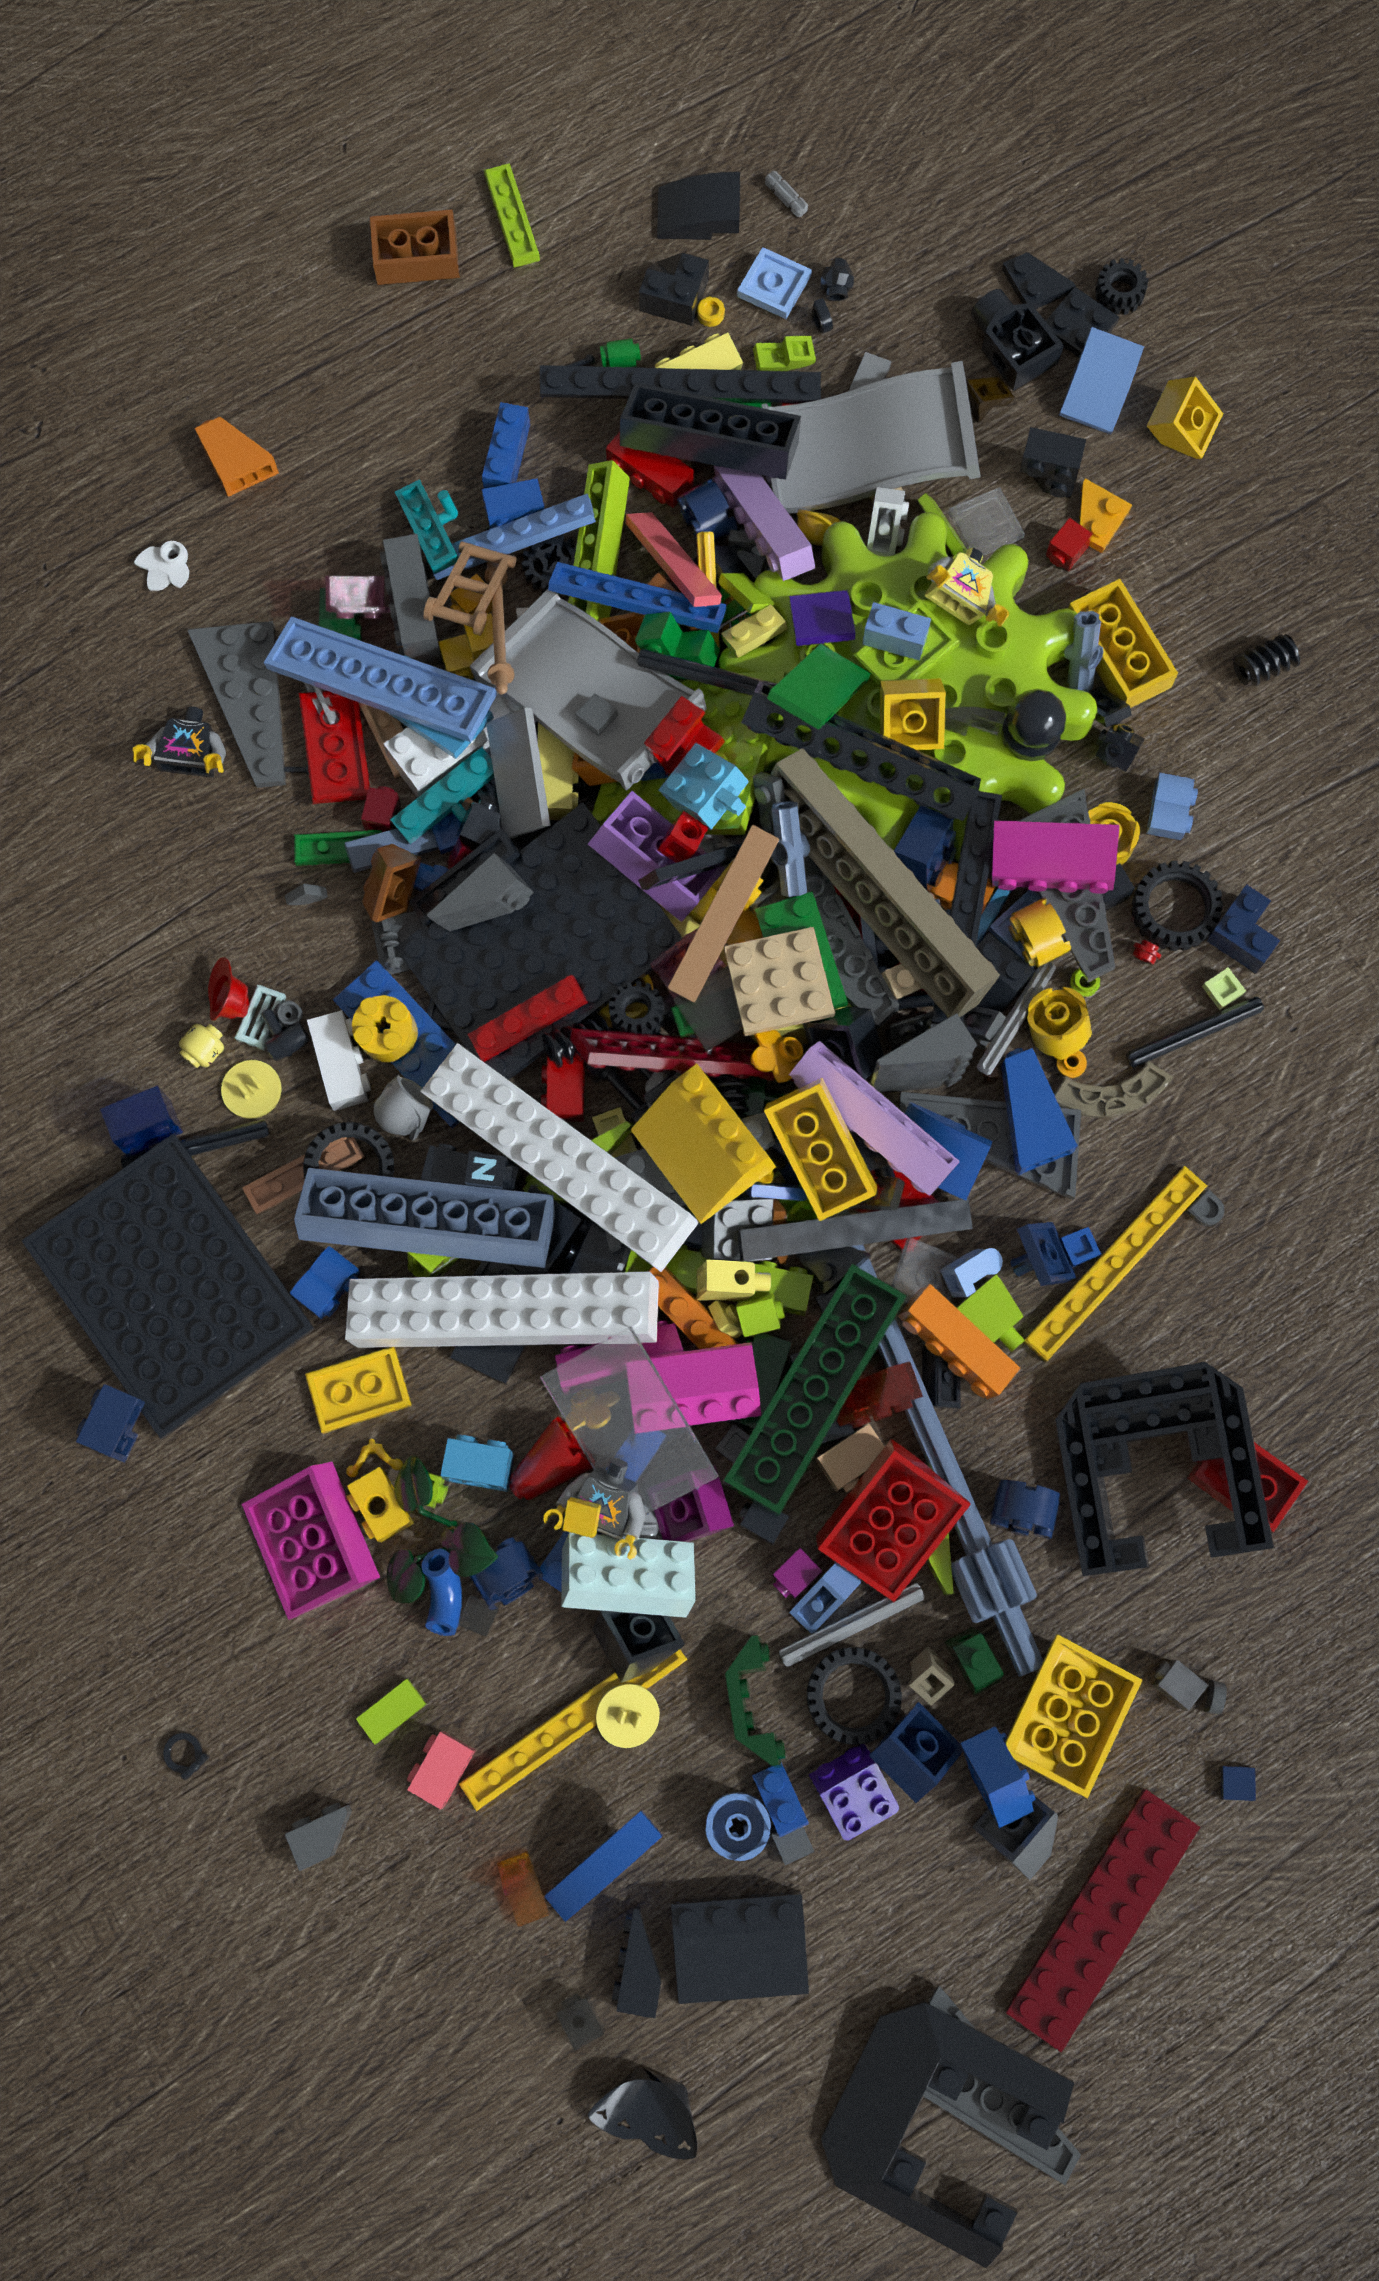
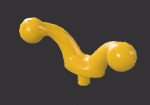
M370 1439L369 1444L361 1448V1453L356 1463L348 1466L346 1474L349 1477H356L359 1468L371 1454H377L395 1471L401 1470L403 1462L398 1458L392 1459L389 1457L382 1444H375V1440Z

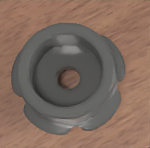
M289 1000L284 1001L282 1004H277L273 1011L282 1028L298 1024L303 1018L301 1008L295 1002ZM285 1013H290L291 1016L287 1018Z

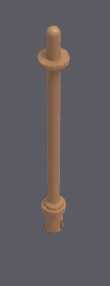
M488 561L486 562L487 569L485 571V581L487 584L490 583L499 564ZM507 571L491 599L494 664L488 669V678L492 684L496 685V691L500 695L507 692L508 683H511L514 679V669L509 663H506L502 586L507 581Z

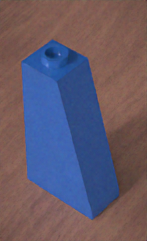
M1018 1048L1006 1054L1007 1058L1004 1059L1001 1065L1014 1165L1017 1175L1070 1155L1078 1147L1033 1048L1026 1051L1023 1048Z

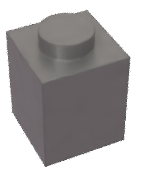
M1171 1660L1170 1663L1164 1661L1154 1673L1157 1679L1153 1686L1181 1710L1189 1711L1208 1686V1684L1178 1660Z

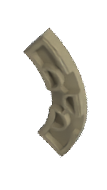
M1148 1061L1133 1077L1120 1084L1108 1087L1086 1085L1066 1076L1054 1095L1060 1108L1081 1110V1116L1113 1117L1127 1114L1148 1104L1168 1086L1174 1077Z

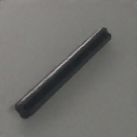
M641 649L637 658L640 667L753 696L759 680L773 687L777 684L647 649Z
M1255 996L1128 1051L1126 1054L1127 1061L1131 1067H1137L1257 1015L1264 1010V1005L1261 999Z
M262 1119L180 1141L192 1156L267 1137L269 1135V1128L267 1122ZM152 1148L122 1155V1168L124 1169Z

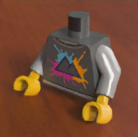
M611 1458L607 1470L596 1468L592 1473H584L564 1490L556 1502L557 1508L550 1509L545 1513L544 1523H547L550 1516L557 1515L559 1516V1522L555 1525L554 1530L560 1529L564 1524L563 1514L566 1512L567 1500L571 1497L600 1504L601 1509L597 1531L619 1540L614 1548L618 1557H620L623 1547L630 1546L627 1558L629 1560L635 1558L637 1550L633 1543L639 1539L646 1514L642 1498L638 1494V1484L625 1478L628 1463L622 1459Z

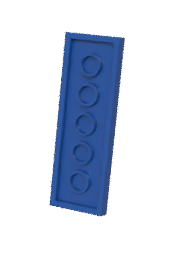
M376 960L338 994L333 1001L349 1018L353 1019L355 1011L366 998L386 995L400 1000L415 1019L418 1027V1037L414 1048L409 1053L391 1063L404 1078L412 1080L423 1089L456 1044ZM386 1025L380 1029V1032L383 1033L384 1029H390V1026ZM433 1102V1109L452 1129L460 1123L459 1120Z

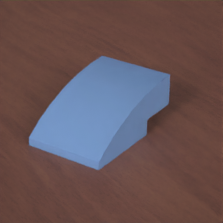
M1092 327L1086 337L1078 363L1074 369L1059 416L1111 435L1128 394L1144 346Z

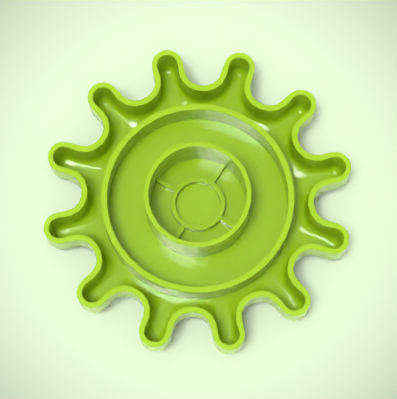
M932 512L922 513L912 521L905 549L891 556L876 555L869 551L864 545L858 530L852 524L844 521L835 522L824 533L821 559L828 576L819 583L803 585L791 578L783 581L776 571L772 572L771 570H765L757 576L754 582L755 588L776 604L774 608L786 621L788 629L777 635L772 642L758 646L740 658H737L727 647L720 655L718 668L735 673L785 671L788 674L820 645L796 646L789 596L848 590L855 627V640L821 644L856 665L858 664L853 660V654L864 646L862 645L864 631L873 602L907 611L920 600L960 642L958 647L919 678H941L946 696L944 749L918 751L981 778L979 791L1002 795L1001 801H1011L1030 814H1034L1061 800L1065 790L1063 776L1044 759L1032 762L1020 760L1007 746L1005 747L1001 737L1003 720L1013 700L1024 691L1037 688L1050 691L1062 701L1066 713L1065 730L1060 739L1069 741L1080 740L1091 729L1097 713V704L1088 692L1057 685L1051 680L1047 672L1049 666L1066 659L1064 657L1065 649L1074 642L1073 625L1074 616L1077 615V612L1066 608L1036 616L1027 614L1016 605L1013 597L1020 590L1028 568L1027 554L1020 546L1015 544L1002 545L982 564L993 574L991 585L993 586L995 603L1003 606L1009 612L1008 618L1001 627L994 620L991 622L986 621V615L971 625H967L925 597L926 591L933 582L926 578L929 575L928 567L943 557H948L945 549L946 524L938 514ZM869 677L868 682L835 714L880 734V687ZM779 714L778 720H783V717ZM805 725L798 726L802 732H812L811 729ZM773 737L763 772L773 770L777 762L800 749L792 745H782ZM826 738L827 742L832 745L839 744L835 738ZM862 750L853 751L859 757L867 756ZM819 757L813 758L820 769L836 784L840 792L855 806L867 823L873 826L880 838L894 851L920 805L905 795H896L889 792L880 784L863 781L853 772L836 769L826 760ZM881 763L886 769L895 768L891 763ZM918 775L909 776L913 781H922V778ZM945 787L937 788V790L943 794H947L950 792ZM929 806L927 807V808H929V809H932V810H935V811H937V812H940V811H938V810H936V809H934V808H932V807H929ZM967 815L964 821L957 818L953 819V830L956 831L954 847L956 848L955 858L958 862Z

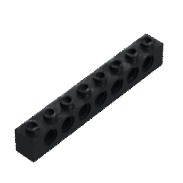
M759 680L741 722L749 730L774 737L782 745H792L798 749L803 748L810 757H819L826 760L836 769L848 770L857 774L863 781L875 782L884 786L893 794L905 795L913 799L920 806H929L940 811L942 815L949 819L957 818L964 821L979 791L981 778L836 714L817 730L769 701L767 697L773 686ZM771 713L780 714L783 720H775L772 718ZM805 725L809 727L812 732H802L798 726ZM826 738H835L839 744L832 745L827 742ZM862 750L867 756L859 757L853 751ZM881 763H891L895 768L886 769ZM918 775L922 778V781H913L909 776ZM945 787L950 792L947 794L940 793L937 790V788Z

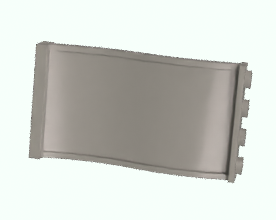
M963 361L953 362L949 368L924 370L883 379L816 401L769 407L767 403L762 404L764 409L801 416L799 443L786 480L766 476L768 484L772 483L773 493L788 513H797L799 509L814 511L855 502L874 496L877 487L895 489L941 478L968 476L970 480L981 477Z
M549 588L505 631L506 663H509L514 669V679L511 683H508V690L502 696L521 709L532 708L534 719L588 763L620 782L622 788L626 791L634 783L640 781L644 772L654 762H657L643 743L678 699L683 696L704 710V712L707 709L703 692L700 689L694 691L663 672L640 667L637 662L638 652L596 619L561 599L558 593L549 591ZM492 643L470 665L476 682L493 687L496 690V685L492 684L488 678V669L494 664V643ZM594 693L618 711L617 718L599 736L576 720L575 713Z

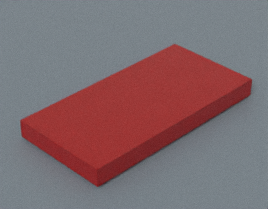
M321 691L324 698L329 697L333 705L328 706L330 711H335L339 718L336 724L330 725L323 720L324 710L322 709L319 716L312 699H317L316 693H299L313 804L365 800L370 783L359 702L329 691Z

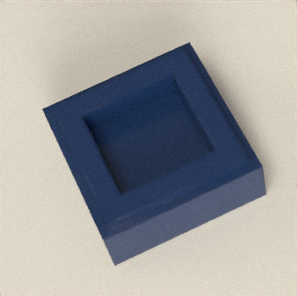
M1221 1766V1799L1256 1801L1255 1768Z

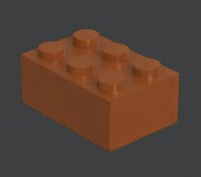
M452 209L370 216L373 266L378 285L460 278L456 228Z

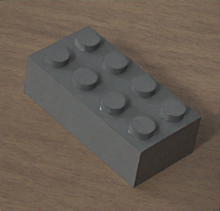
M413 534L383 540L385 551L380 552V558L386 577L384 578L389 595V607L392 621L394 622V634L399 654L402 656L406 655L411 659L431 666L443 664L435 619L433 617L431 621H428L423 617L430 592L418 535Z

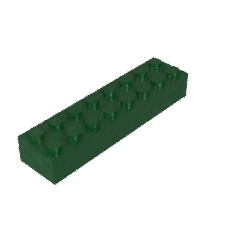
M851 1265L724 1479L726 1486L779 1517L905 1302L907 1295L859 1267Z

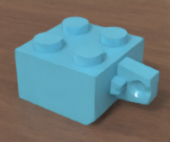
M695 743L663 783L659 791L675 809L680 812L684 810L711 830L726 810L739 816L746 808L745 804L741 803L737 796L749 781L734 764Z

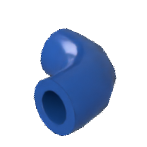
M436 1549L429 1552L422 1561V1570L430 1586V1608L425 1625L433 1633L452 1636L457 1631L462 1608L460 1576L452 1571L449 1565L450 1553L443 1549Z

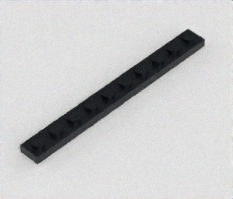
M540 365L539 368L540 397L629 399L634 384L640 383L730 402L806 403L821 399V372Z

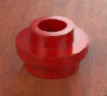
M1143 940L1141 944L1135 942L1133 945L1135 950L1132 955L1148 964L1154 965L1156 959L1160 960L1162 956L1157 952L1159 947L1149 941Z

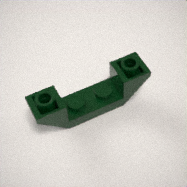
M758 1635L750 1637L725 1673L735 1739L774 1768H781V1759H786L783 1739L777 1740V1735L774 1732L753 1736L750 1731L755 1730L753 1712L747 1711L745 1698H750L747 1678L742 1679L741 1675L766 1671L765 1662L770 1661L767 1642L762 1643L761 1638Z

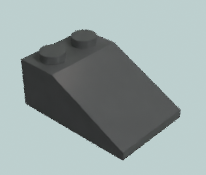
M494 853L430 911L427 916L446 930L453 931L512 913L515 909L519 910L528 903L529 896L534 892L508 863Z

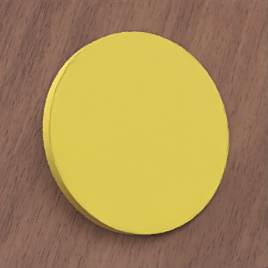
M247 1060L233 1066L225 1075L221 1086L222 1098L227 1108L235 1115L246 1119L260 1118L270 1113L278 1104L282 1092L281 1081L276 1071L270 1065L258 1060Z
M632 1683L617 1685L608 1690L598 1703L596 1709L597 1727L604 1739L614 1746L621 1748L639 1746L654 1734L658 1726L659 1707L657 1701L646 1688Z

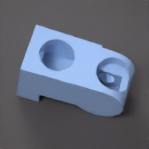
M975 1249L942 1268L940 1272L952 1297H968L976 1292L973 1283L986 1275L997 1274L1001 1270L1003 1260L1001 1254L996 1249Z

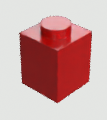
M1069 518L1050 541L1046 556L1052 564L1062 567L1069 572L1088 548L1093 533Z

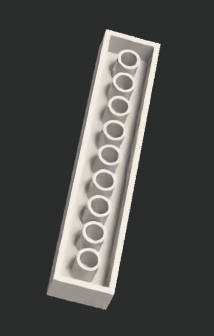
M458 1043L420 1091L660 1272L663 1271L699 1223L697 1219Z
M651 1272L350 1279L345 1340L358 1348L656 1343L659 1281Z

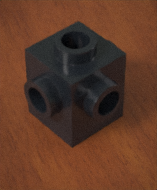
M1126 724L1111 726L1109 730L1103 729L1095 744L1100 747L1095 756L1101 758V762L1106 766L1118 767L1126 772L1145 738L1135 734L1134 729Z

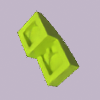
M785 336L782 343H755L753 348L758 371H789L806 367L816 362L811 336Z

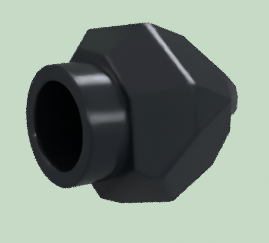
M840 257L834 258L830 267L824 268L820 288L826 292L827 300H846L848 292L853 287L854 276L845 259Z

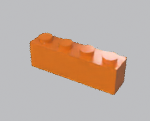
M931 1284L920 1288L897 1315L903 1321V1326L910 1333L918 1335L924 1340L927 1349L933 1354L941 1356L948 1363V1368L955 1375L963 1377L971 1384L972 1391L982 1398L990 1399L1000 1395L1020 1370V1367Z

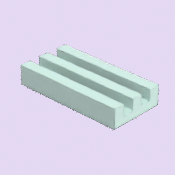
M257 984L248 1006V1014L243 1017L236 1033V1041L245 1042L247 1045L256 1046L264 1051L265 1041L270 1038L271 1032L265 1024L259 1040L256 1039L264 1022L261 1013L269 1009L273 998H276L272 1007V1011H274L277 1004H282L286 1000V995ZM263 994H266L267 996L257 1016L256 1022L253 1026L250 1036H246V1032L252 1021V1018L260 1002V999Z

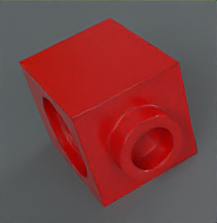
M683 810L668 829L657 851L675 863L690 859L696 852L709 827Z

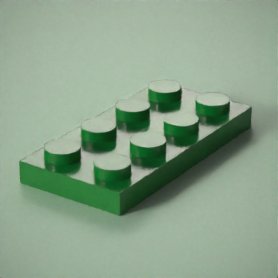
M813 891L755 909L763 938L814 927L834 1010L848 1006Z

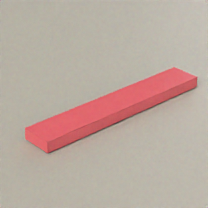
M652 512L626 514L625 524L693 607L720 604L721 593Z

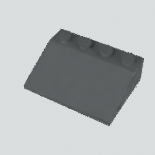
M956 1013L878 1059L869 1084L880 1093L934 1089L944 1084L950 1087L962 1079L961 1075L966 1071L965 1067L969 1065L968 1061L973 1057L972 1053L977 1044Z

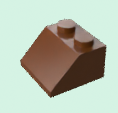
M394 844L377 848L371 859L372 869L369 878L364 884L365 894L362 901L371 920L379 922L407 911L421 863V857Z

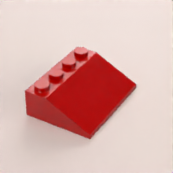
M890 1439L816 1535L817 1547L825 1555L895 1602L971 1503L914 1454Z

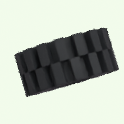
M1120 258L1118 264L1114 259L1110 261V265H1104L1096 284V300L1100 299L1099 303L1103 306L1106 304V308L1109 310L1115 309L1114 314L1119 315L1120 310H1123V315L1128 314L1130 309L1132 312L1137 310V307H1140L1148 287L1146 271L1140 272L1142 266L1139 263L1133 266L1134 260L1129 259L1128 264L1124 263V258ZM1115 281H1123L1128 283L1132 290L1130 292H1119L1111 284Z
M630 981L626 982V989H623L620 985L617 988L618 994L612 993L611 1001H609V1013L614 1030L652 1035V1030L656 1033L660 1030V1024L662 1025L664 1021V1005L662 995L659 996V991L656 987L652 990L651 984L647 982L645 987H642L641 981H636V986H632ZM638 1002L648 1007V1013L643 1018L632 1019L626 1015L625 1009L629 1004Z

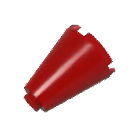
M558 1416L550 1422L510 1475L512 1483L509 1487L517 1498L522 1499L524 1497L527 1500H531L591 1470L596 1465V1458L582 1437L578 1439L572 1433L573 1431L567 1429L563 1418Z

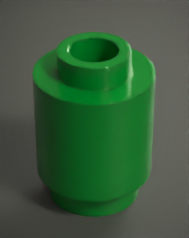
M632 338L608 341L606 345L600 346L603 367H636V361L641 360L639 343L633 344Z

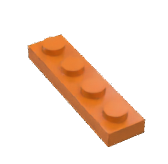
M654 1266L647 1271L651 1272L659 1281L658 1306L699 1349L739 1344L732 1336L718 1329L712 1314L667 1267L662 1272Z

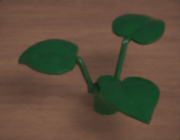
M416 1455L410 1456L402 1466L395 1481L394 1492L398 1505L405 1512H412L417 1509L419 1514L448 1526L441 1535L443 1548L440 1549L450 1553L449 1565L456 1575L468 1577L485 1570L498 1558V1555L492 1550L484 1534L474 1523L465 1522L458 1526L456 1520H448L424 1509L423 1506L428 1505L432 1500V1482L422 1461ZM401 1549L392 1556L387 1567V1586L392 1599L396 1603L414 1602L422 1594L425 1587V1574L419 1563L429 1552L414 1558L409 1549Z

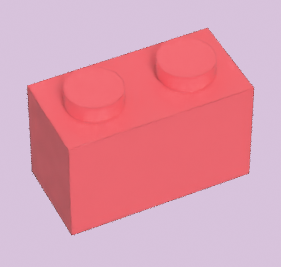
M440 1731L438 1736L432 1734L423 1749V1752L427 1753L421 1765L416 1763L407 1778V1781L411 1783L407 1790L440 1810L443 1809L476 1750L444 1731Z

